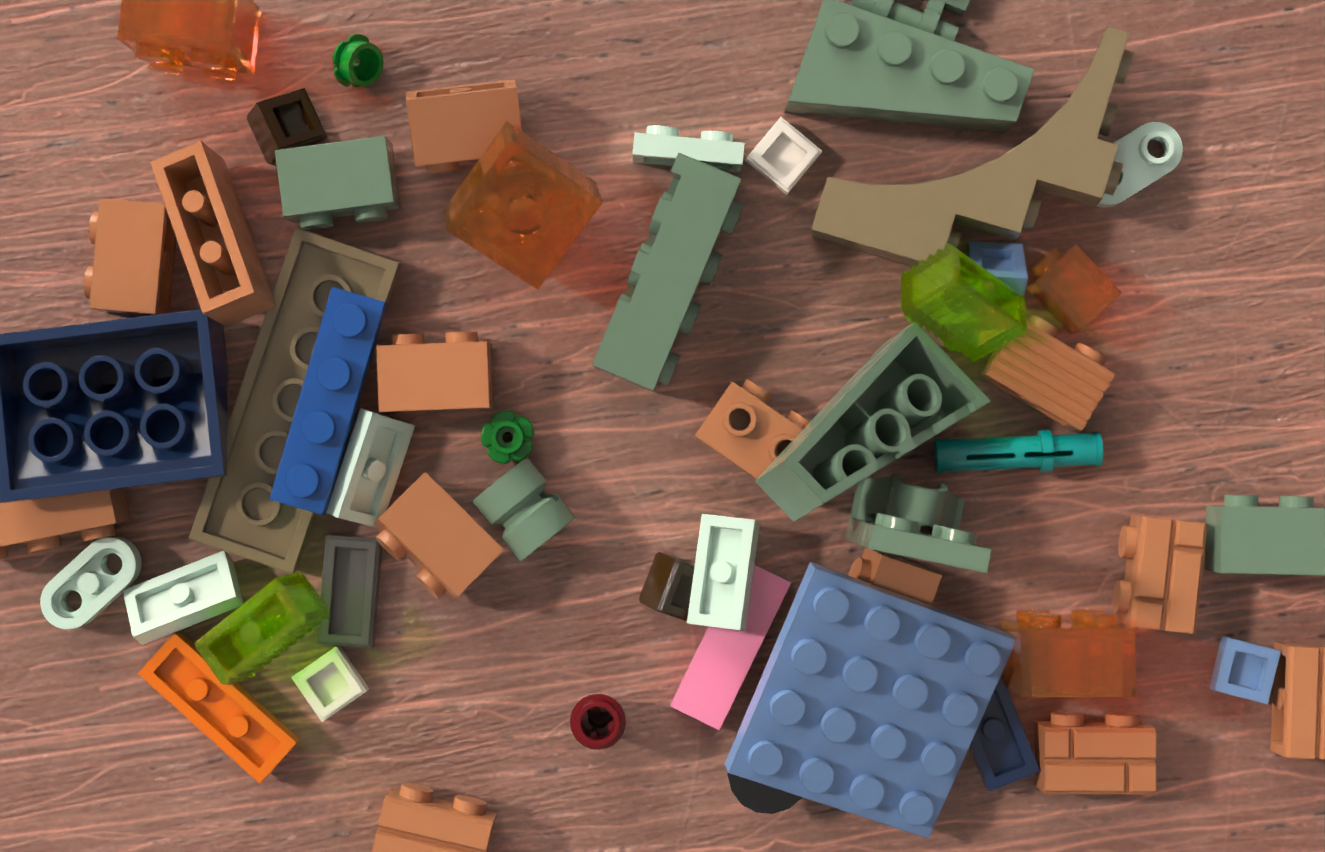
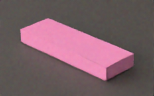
M754 565L746 632L707 627L670 703L671 707L720 730L791 585L790 581Z

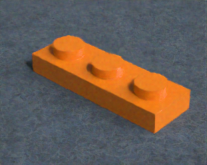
M181 631L174 632L137 673L259 784L269 776L300 741L292 731Z

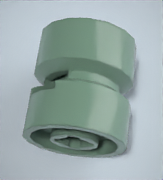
M529 458L524 459L472 501L491 525H503L505 530L502 539L520 562L576 518L558 494L546 495L544 489L547 481Z

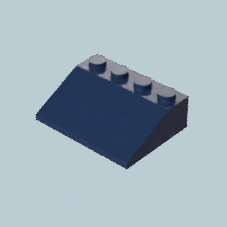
M201 309L0 334V503L227 476L228 364L224 326L204 315Z

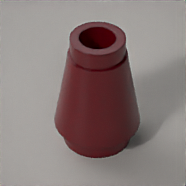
M592 694L582 698L573 708L570 717L571 731L576 740L583 746L595 750L606 749L617 743L622 737L626 726L625 713L621 705L612 697L604 694ZM599 707L601 712L606 709L609 712L610 718L604 724H596L591 720L589 712L593 708Z

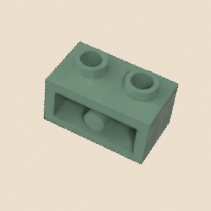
M386 136L275 150L283 217L293 223L300 222L302 230L334 226L333 218L354 215L355 222L357 223L382 221L388 219L387 211L401 209L393 144Z
M1224 495V505H1206V524L1208 526L1205 544V570L1231 574L1325 575V508L1314 507V497L1279 496V506H1258V495Z

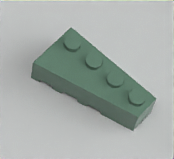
M823 0L784 113H815L837 118L852 119L853 117L881 119L892 123L935 124L937 127L1005 133L1017 122L1035 69L837 0Z
M679 152L671 169V172L674 173L673 180L668 192L665 191L658 201L648 233H650L646 243L643 242L636 255L627 279L628 287L625 294H621L592 364L594 368L651 392H654L658 382L668 386L681 356L671 352L680 331L687 335L690 334L702 306L692 301L700 281L711 285L723 256L713 251L721 231L732 235L744 204L735 201L741 178Z
M914 321L886 341L762 472L755 482L795 522L991 401Z

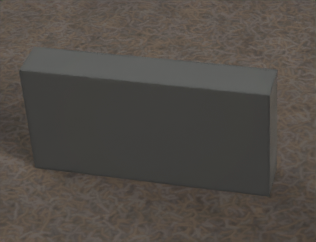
M325 535L317 644L374 647L382 546L376 538Z

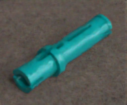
M1038 430L1037 436L934 439V466L936 473L1038 468L1040 473H1052L1053 467L1090 465L1099 467L1103 463V442L1099 432L1052 435L1051 430Z

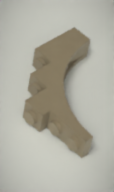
M1108 26L1100 40L1087 73L1067 103L1034 135L998 159L957 176L917 184L870 185L827 177L811 228L812 237L937 274L941 260L952 263L962 231L951 229L953 222L1016 241L1022 227L1033 229L1042 201V197L1033 195L1034 190L1096 207L1102 200L1104 193L1113 196L1123 168V163L1114 161L1119 145L1097 139L1098 134L1108 137L1118 105L1108 101L1114 82L1124 84L1131 66L1134 52L1125 50L1130 32Z

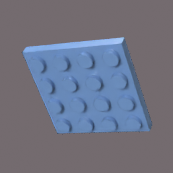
M810 562L724 765L730 774L929 839L1017 640L1008 632Z

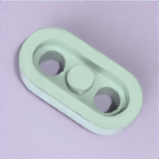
M1150 122L1114 142V144L1119 145L1114 161L1123 163L1122 172L1113 196L1104 193L1102 200L1097 206H1115L1171 172L1179 164L1183 153V145L1179 134L1165 123ZM1150 140H1156L1162 144L1164 153L1161 158H1155L1149 154L1147 145Z
M116 536L101 538L92 542L44 587L40 598V606L47 621L61 629H74L87 625L123 593V590L129 588L138 578L142 561L136 546L129 540ZM112 553L118 555L122 560V568L117 574L112 573L107 567V559ZM72 590L78 592L82 598V604L78 610H73L67 603V596Z

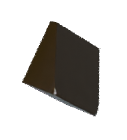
M305 88L257 102L247 114V121L268 164L276 162L275 150L311 146L327 138Z
M658 552L654 557L641 591L640 603L657 612L687 621L695 565Z

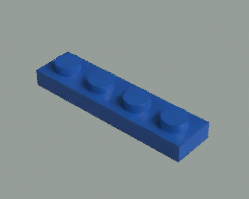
M331 287L269 500L320 515H326L388 303Z

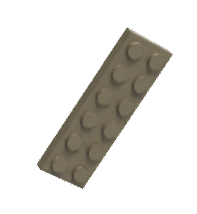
M295 227L272 294L276 307L266 311L228 421L227 476L209 478L189 539L291 574L297 572L316 513L272 501L269 498L331 287L389 304L402 264Z

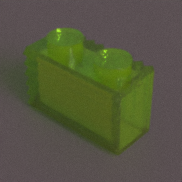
M946 243L943 250L938 249L935 255L929 254L926 261L921 260L918 266L912 265L909 272L904 270L901 275L900 305L906 319L911 324H918L921 328L925 326L928 333L933 332L936 338L940 337L947 349L952 352H962L964 357H969L972 363L1028 331L1024 297L951 244Z
M301 572L278 576L195 642V648L219 682L231 685L254 677L255 672L263 670L265 665L271 664L272 659L278 658L280 653L288 651V646L295 645L296 640L304 638L305 633L311 632L313 627L321 625V620L328 619L330 610Z

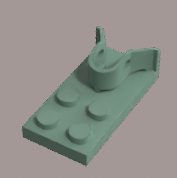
M895 473L892 476L863 479L856 484L845 537L847 540L867 549L987 573L992 549L975 545L976 533L959 530L965 499L958 498L950 492L946 484L940 483L936 486V489L923 488L903 481L899 474ZM921 525L933 527L932 534L920 532Z

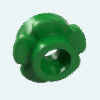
M352 34L348 37L347 42H340L334 50L332 58L335 68L334 76L343 86L348 87L352 84L356 88L366 87L373 84L379 78L383 69V55L376 45L369 43V39L366 36Z
M510 410L499 411L492 416L490 423H486L483 426L481 443L484 447L488 448V456L497 463L508 464L511 460L522 461L533 449L531 438L534 436V428L525 416L518 417L515 412ZM506 432H510L513 435V440L509 443L503 440V434Z

